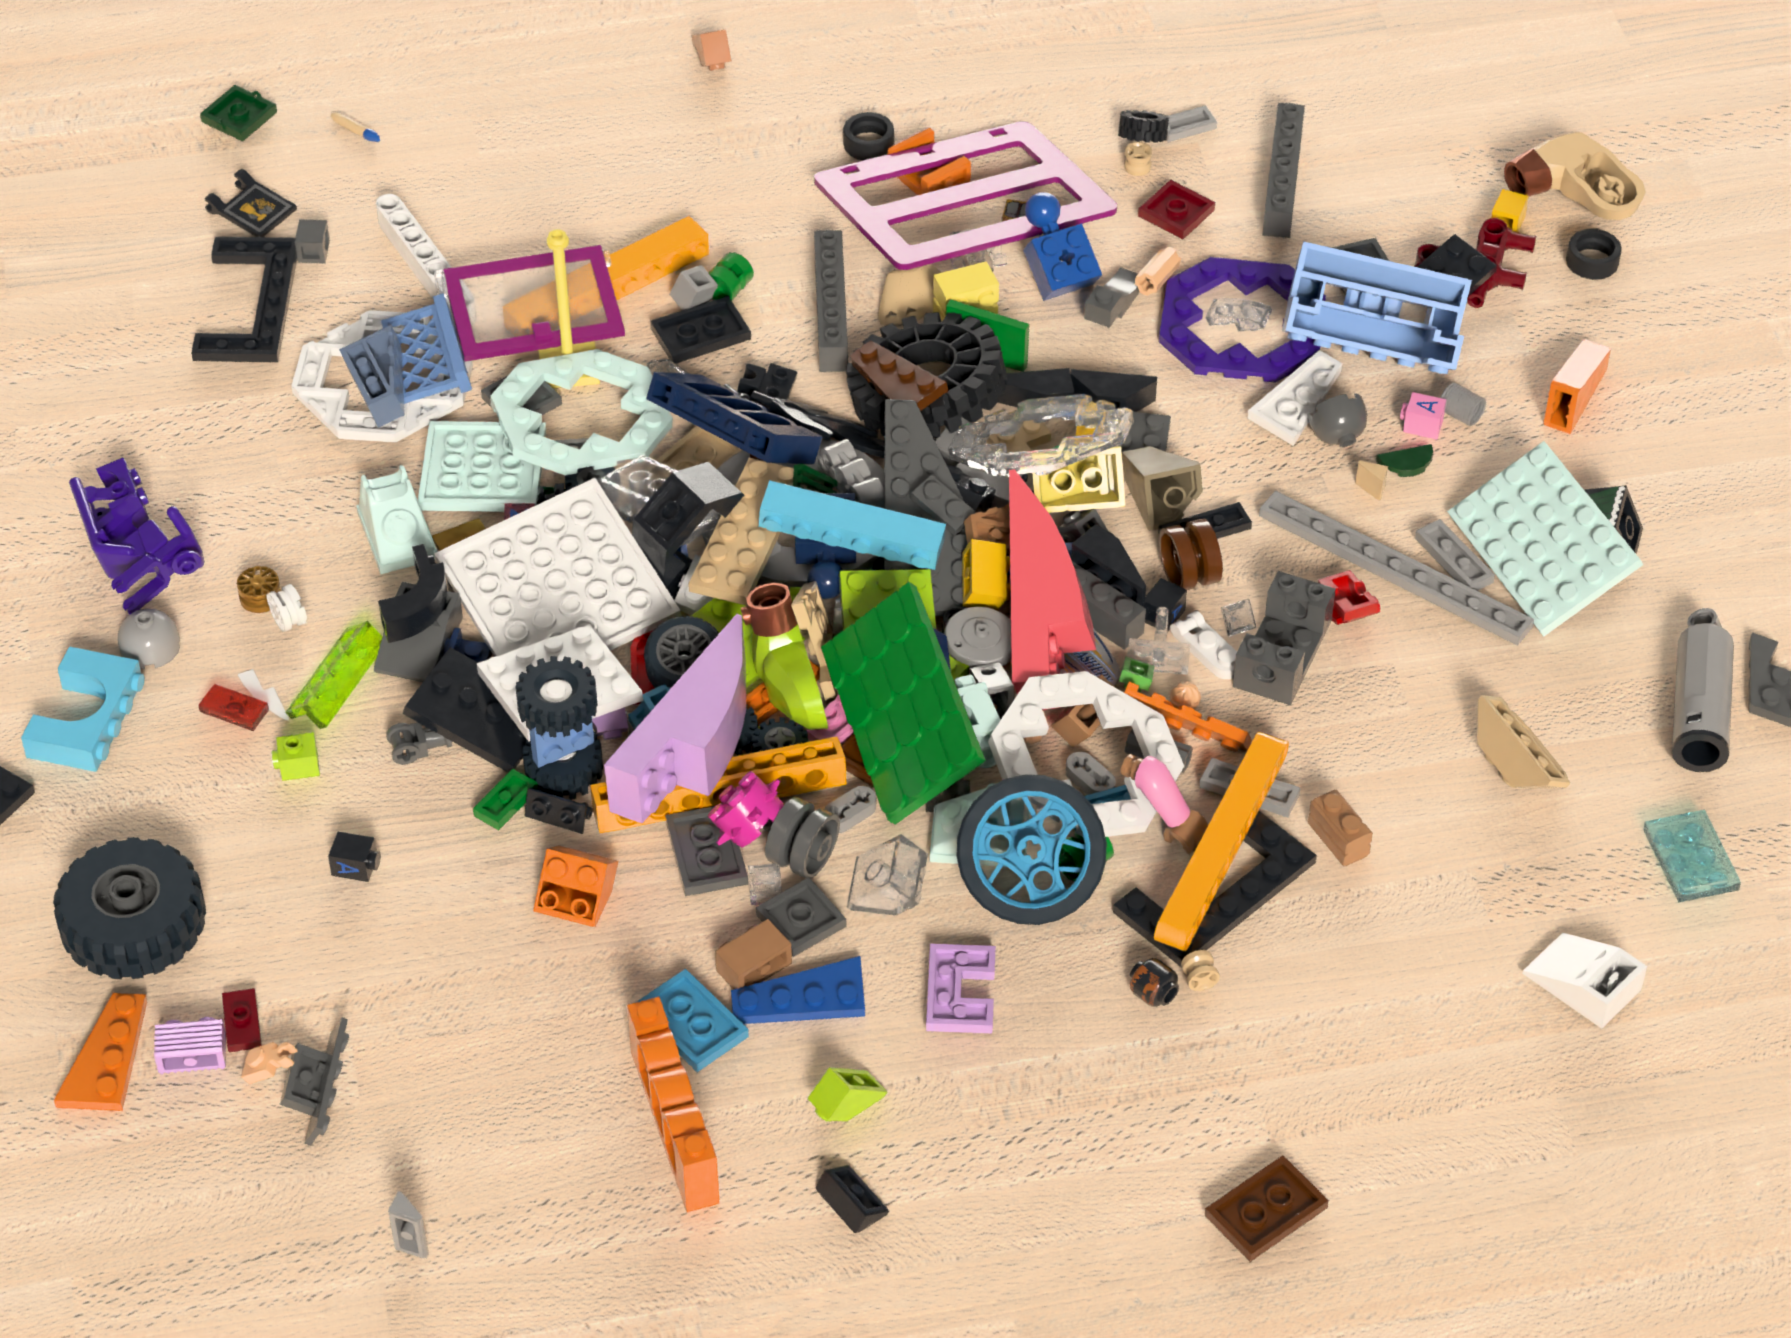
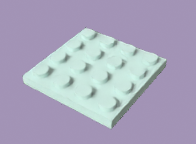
M429 421L418 504L421 511L510 512V509H514L516 512H523L525 509L537 505V491L540 488L542 467L513 457L510 443L505 438L499 422ZM542 422L534 433L546 437V422Z

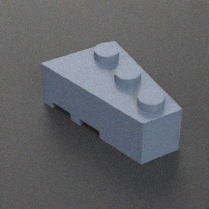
M392 325L339 349L377 427L379 428L404 416L402 349Z

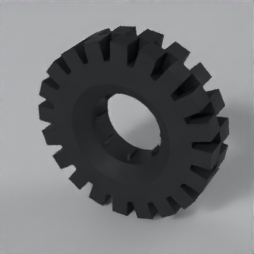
M939 312L925 313L923 323L918 324L914 315L902 319L903 329L899 330L893 323H890L880 329L882 338L871 334L863 341L864 345L871 340L915 365L933 361L951 364L947 371L937 376L947 382L949 391L920 411L933 438L940 437V426L943 425L946 426L950 434L964 429L961 418L966 419L972 424L984 417L982 409L991 411L998 403L997 395H1003L1007 374L998 337L994 335V331L987 324L981 326L980 320L969 316L963 321L961 314L948 312L941 322ZM848 363L846 380L856 415L860 421L864 420L867 428L873 432L880 429L881 435L884 436V405L886 398L875 390L872 382H868L851 363Z

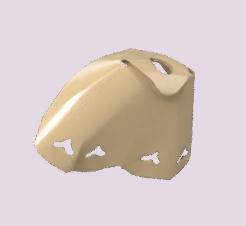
M932 264L910 270L895 269L890 271L886 275L878 311L880 325L902 323L903 318L914 315L918 321L925 313L933 312V298H935L933 294V276L942 272ZM908 307L910 309L916 310L915 312H909V314L906 315ZM890 311H892L894 314H897V316L891 315L888 318H886Z

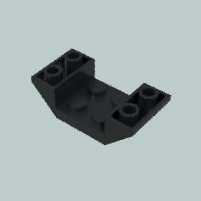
M709 462L672 472L633 518L632 536L665 587L671 583L686 565L675 552L708 513L714 509L726 518L745 496Z

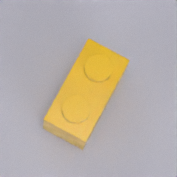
M975 539L970 540L962 552L963 607H987L998 611L1004 601H1008L1011 585L1007 583L1010 557L1006 556V544Z

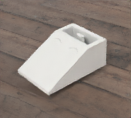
M1562 933L1523 970L1522 974L1591 1022L1603 1028L1642 990L1647 966L1619 947Z

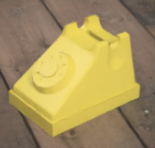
M1121 446L1031 453L1034 495L1048 513L1064 512L1065 510L1077 511L1125 507Z

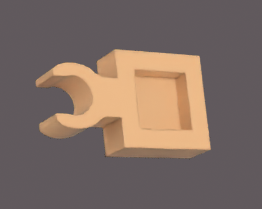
M272 1042L250 1049L245 1058L241 1078L252 1084L274 1077L277 1068H289L294 1064V1061L288 1056L296 1053L298 1050L289 1042L282 1043L279 1046Z

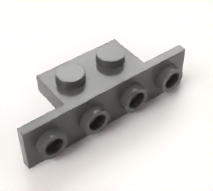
M341 1017L330 1033L326 1053L297 1043L295 1048L298 1051L291 1055V1060L294 1061V1064L288 1068L280 1105L311 1115L305 1144L310 1146L319 1134L322 1136L325 1134L330 1122V1116L326 1115L327 1108L331 1107L337 1091L332 1086L334 1080L338 1078L343 1065V1061L339 1060L340 1052L342 1053L345 1050L349 1039V1034L345 1033L348 1019Z

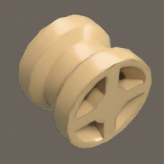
M1144 142L1128 144L1125 149V171L1133 176L1146 175L1151 170V146Z
M1206 950L1194 951L1185 956L1181 961L1182 970L1188 975V986L1194 991L1210 989L1220 980L1217 968L1213 967V956Z

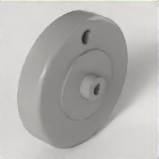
M970 607L955 613L948 620L944 635L947 636L949 654L957 661L969 665V669L994 662H999L1004 666L1012 659L1011 620L1005 614L987 607Z

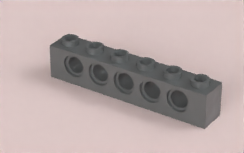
M1278 103L1263 236L1290 238L1305 105Z
M842 230L814 231L820 372H846L848 365V339Z

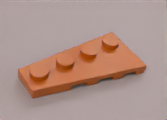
M1131 682L1128 683L1124 693L1162 714L1169 728L1180 731L1181 727L1191 730L1194 737L1204 741H1209L1210 738L1221 742L1220 745L1233 752H1238V749L1248 751L1252 742L1249 732L1211 716H1208L1205 721L1201 719L1202 714L1193 708L1185 705L1179 706L1178 709L1174 708V704L1166 700V697L1155 692L1150 697L1139 692V685Z
M112 993L54 1099L56 1108L123 1111L147 1006L146 994Z

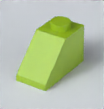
M829 1067L807 1099L816 1107V1114L827 1122H848L884 1098L888 1091L867 1070Z

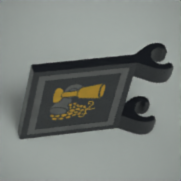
M243 169L234 174V177L238 179L235 182V186L243 191L227 204L214 193L204 198L205 202L209 203L205 207L208 213L219 214L255 237L266 236L297 210V205L258 183Z

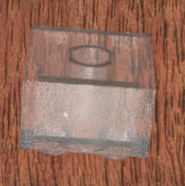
M899 834L857 856L847 908L851 911L897 916L919 905L928 853L902 834Z

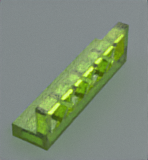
M369 621L346 628L285 713L291 719L306 714L319 729L328 727L377 658L383 636Z

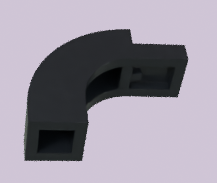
M424 544L412 546L414 566L419 579L416 585L405 594L378 601L381 623L388 643L404 640L421 633L439 618L446 605L447 584L443 562L436 564L434 556L427 555Z

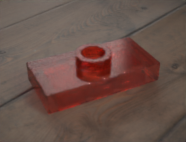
M217 684L211 687L198 705L201 713L251 731L256 729L269 711L267 702Z

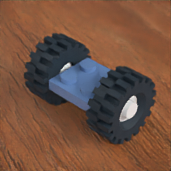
M551 656L550 662H545L543 658L537 660V666L528 665L526 673L521 672L518 676L519 682H516L518 713L522 723L526 722L531 740L528 741L526 739V746H523L525 776L537 782L538 790L543 789L545 793L562 798L569 795L570 800L577 799L576 793L580 792L582 796L588 794V786L598 784L597 779L601 780L603 775L600 739L597 740V734L593 731L592 716L595 717L598 706L596 680L594 675H591V670L588 666L583 668V663L579 660H576L574 664L571 663V657L564 656L563 661H557V656Z

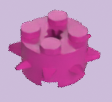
M749 771L740 780L736 788L732 785L728 786L718 798L722 803L716 805L708 814V817L720 829L721 834L716 843L721 845L731 840L734 844L743 848L762 834L759 830L769 819L773 822L784 806L776 791L780 781L776 779L766 785L757 775Z

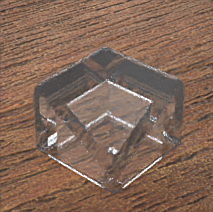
M778 863L747 866L751 905H760L782 893L780 865Z

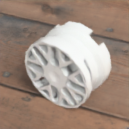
M288 584L282 587V591L267 593L269 609L282 632L292 629L294 624L300 626L307 623L305 608L301 606L299 601L301 598L294 586Z

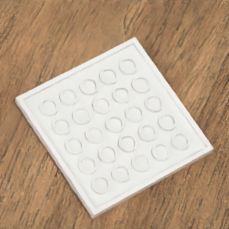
M596 478L434 553L437 564L443 562L445 577L455 593L460 594L462 605L494 657L587 625L593 628L611 651L634 640L638 636L654 630L662 622L681 616L679 607Z

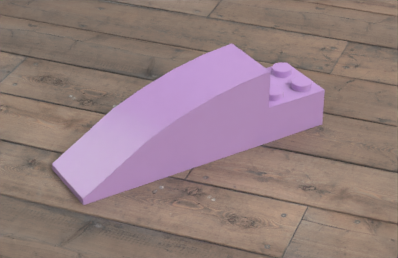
M736 614L604 764L609 811L611 813L643 824L649 815L658 809L659 804L666 795L673 792L676 785L709 796L723 776L737 746L746 714V658L742 615Z

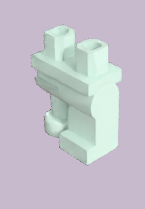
M973 675L956 678V687L986 760L979 767L990 768L996 765L988 740L1001 719L988 695V688L985 682L976 683Z

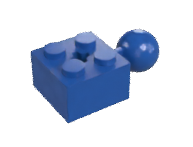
M1039 192L1032 195L1026 203L1025 215L1028 221L1033 226L1041 228L1044 236L1031 239L1023 249L1043 301L1094 285L1102 276L1082 223L1060 230L1057 224L1061 214L1060 203L1054 195L1047 192Z

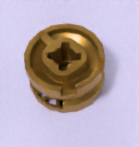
M255 566L246 569L239 575L236 583L241 606L252 613L270 611L266 597L267 593L281 591L277 573L266 566ZM256 570H260V574L255 575Z

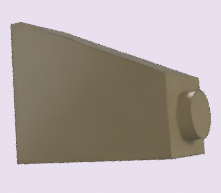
M1151 446L1122 452L1124 479L1149 531L1158 529L1159 525L1182 519L1184 516L1183 512L1193 499L1196 501L1203 492L1201 465L1198 461Z

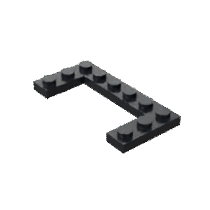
M215 237L211 253L213 264H265L252 334L195 333L191 351L192 360L278 362L297 262L295 238Z
M1258 811L1243 841L1266 859L1212 901L1186 951L1154 940L1155 929L1164 909L1137 887L1113 905V913L1181 967V961L1185 956L1194 951L1208 950L1316 863L1317 855Z

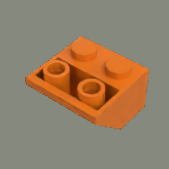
M559 845L547 848L533 911L596 927L612 893L619 861Z

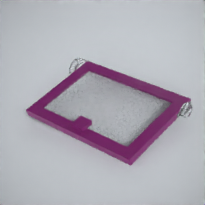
M601 245L564 250L572 343L579 344L625 336L624 325L607 268L611 267L609 250L602 251ZM553 252L434 271L437 295L444 293L445 298H448L464 362L561 346Z

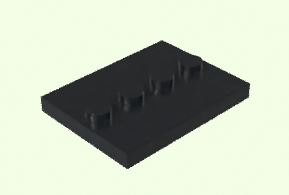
M450 647L407 702L403 714L509 773L517 767L523 758V746H526V737L479 676L477 671L478 662Z

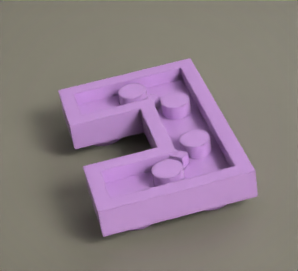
M930 944L926 1031L993 1034L994 999L961 998L962 979H995L996 946Z

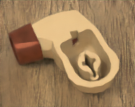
M1582 132L1565 134L1545 141L1507 162L1504 167V177L1510 191L1530 197L1547 192L1550 189L1560 190L1569 199L1582 204L1594 215L1606 220H1622L1632 216L1637 211L1646 193L1644 182L1638 175L1627 169L1609 149Z

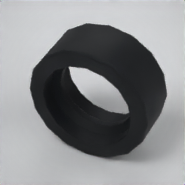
M874 112L859 113L850 117L843 127L845 151L850 156L863 161L888 155V149L894 146L893 123L888 117ZM871 132L883 137L877 140L866 141L860 140L855 136Z
M1584 229L1570 238L1566 255L1567 265L1573 273L1582 278L1598 280L1610 277L1617 271L1622 251L1620 241L1611 233L1600 229ZM1594 249L1607 254L1608 257L1592 259L1582 255L1580 251Z

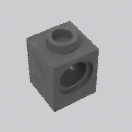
M299 220L295 238L298 263L326 264L330 244L327 220Z

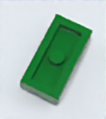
M512 769L473 808L474 817L499 831L526 803L528 788L538 790L537 782Z

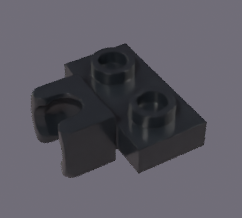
M750 363L746 364L744 377L739 381L737 392L751 397L753 391H757L772 398L779 397L788 400L798 371L770 363L766 373V368Z

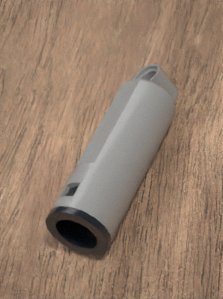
M1702 608L1689 616L1687 621L1688 628L1681 633L1678 640L1672 755L1676 763L1687 770L1710 772L1726 764L1730 754L1734 643L1733 637L1722 627L1717 613L1713 609Z

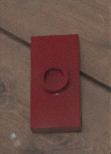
M255 988L222 993L228 1052L249 1050L262 1046Z

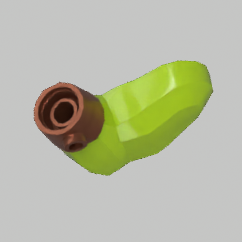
M768 583L758 586L748 594L746 598L747 606L741 607L745 626L751 624L753 628V664L757 675L764 682L769 701L788 718L809 730L828 729L815 675L791 606L792 599L788 586L781 583Z

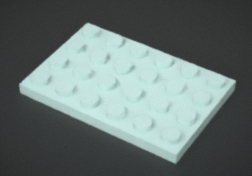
M1545 441L1447 511L1526 615L1534 619V625L1543 637L1643 565L1640 558Z

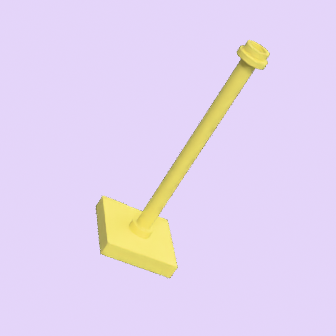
M560 229L552 230L548 234L547 246L553 250L561 346L538 350L539 359L596 349L595 341L579 344L572 343L564 251L569 245V238ZM583 374L574 386L600 384V381ZM548 383L552 388H562L560 386Z

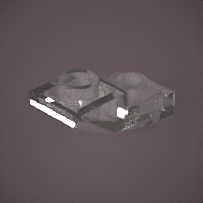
M1217 298L1213 299L1205 318L1209 326L1235 323L1239 332L1257 331L1265 328L1272 309L1269 305L1251 300Z

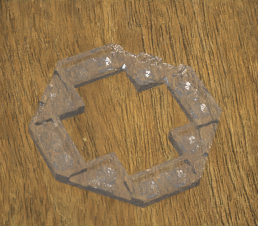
M1086 394L1028 399L1018 403V409L1007 413V410L1002 409L985 416V422H969L960 426L948 447L951 460L994 476L1006 475L1009 478V470H1016L1020 476L1026 473H1035V475L1039 476L1047 475L1124 443L1134 421L1131 409L1125 407L1115 409V404L1104 400L1094 403L1091 396ZM1051 418H1062V420L1075 419L1076 426L1096 428L1092 435L1063 437L1059 448L1007 453L1006 443L985 444L990 434H1000V436L1014 435L1019 432L1023 422L1033 420L1035 423H1043Z

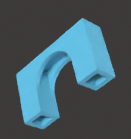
M69 647L58 667L62 689L99 697L104 700L103 705L93 715L77 721H64L33 714L21 740L26 758L97 772L102 760L105 761L107 759L110 744L114 737H118L121 723L125 715L131 712L133 699L136 693L142 690L145 678L144 674L141 673L139 660Z

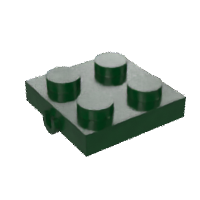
M234 85L201 112L200 118L202 123L243 142L277 113V107L275 103L262 98L258 91L249 92Z

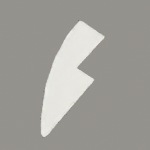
M253 669L238 674L243 685L257 701L277 716L287 721L289 720L274 687L263 690Z

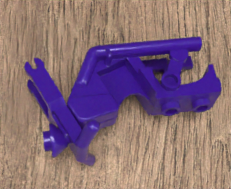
M122 457L96 468L105 488H95L94 486L84 488L82 481L78 477L71 478L69 485L91 548L107 577L113 579L111 583L113 590L116 589L117 593H124L145 574L156 572L154 579L124 601V610L131 614L141 610L144 605L167 588L172 574H191L198 568L203 567L205 562L202 549L191 527L177 507H169L167 515L181 535L174 537L170 541L153 520H149L145 505L149 504V500L143 487L138 488V485L142 484L136 468L130 469ZM115 500L108 503L109 508L100 507L95 509L93 504L94 501Z

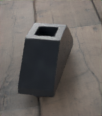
M1071 369L1074 398L1083 406L1109 408V418H1112L1113 410L1137 412L1156 401L1157 376Z

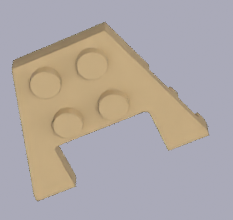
M814 581L805 583L791 606L799 628L808 630L810 636L807 638L810 654L812 656L816 655L820 664L819 684L828 706L830 702L836 699L838 693L833 686L821 647L828 641L833 640L834 634L818 585Z

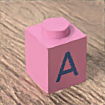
M1412 392L1409 403H1403L1400 419L1405 420L1403 432L1438 439L1444 420L1447 399Z

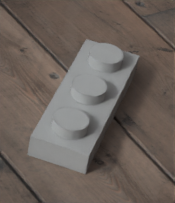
M1441 519L1416 530L1415 539L1456 581L1477 591L1494 583L1495 574Z
M1211 758L1200 779V788L1224 796L1239 767ZM1275 779L1260 808L1289 818L1300 795V787Z

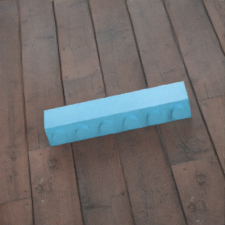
M770 480L759 512V527L766 528L769 531H779L795 535L801 539H811L823 542L829 546H839L855 550L861 554H872L884 557L890 561H900L912 564L918 568L932 570L936 569L946 529V524Z

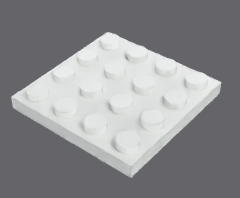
M590 625L576 628L555 637H549L538 643L477 663L479 676L528 741H531L530 731L526 727V722L522 723L518 713L516 682H519L518 676L520 673H526V667L530 664L536 667L537 660L543 658L545 662H550L551 656H557V661H563L565 656L571 657V663L573 664L576 660H579L583 663V668L589 667L591 675H594L596 680L598 703L597 713L595 717L592 716V719L643 701L642 690Z

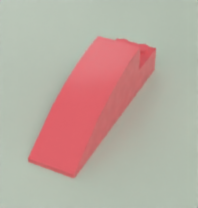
M1009 470L1012 683L1018 695L1029 677L1060 674V669H1065L1064 653L1096 650V644L1087 600L1065 542L1051 515L1016 470Z

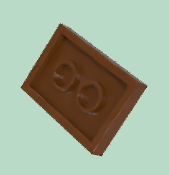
M1282 1155L1206 1207L1204 1216L1251 1262L1326 1210L1329 1200Z

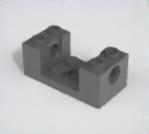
M1278 571L1268 590L1265 617L1256 635L1246 633L1236 653L1233 687L1291 705L1332 621L1336 588Z

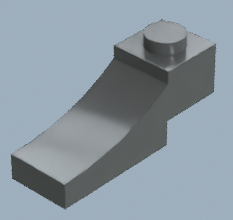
M1120 267L1108 283L1104 286L1097 285L1085 302L1084 319L1110 328L1117 317L1122 318L1139 294V288L1135 285L1138 273Z

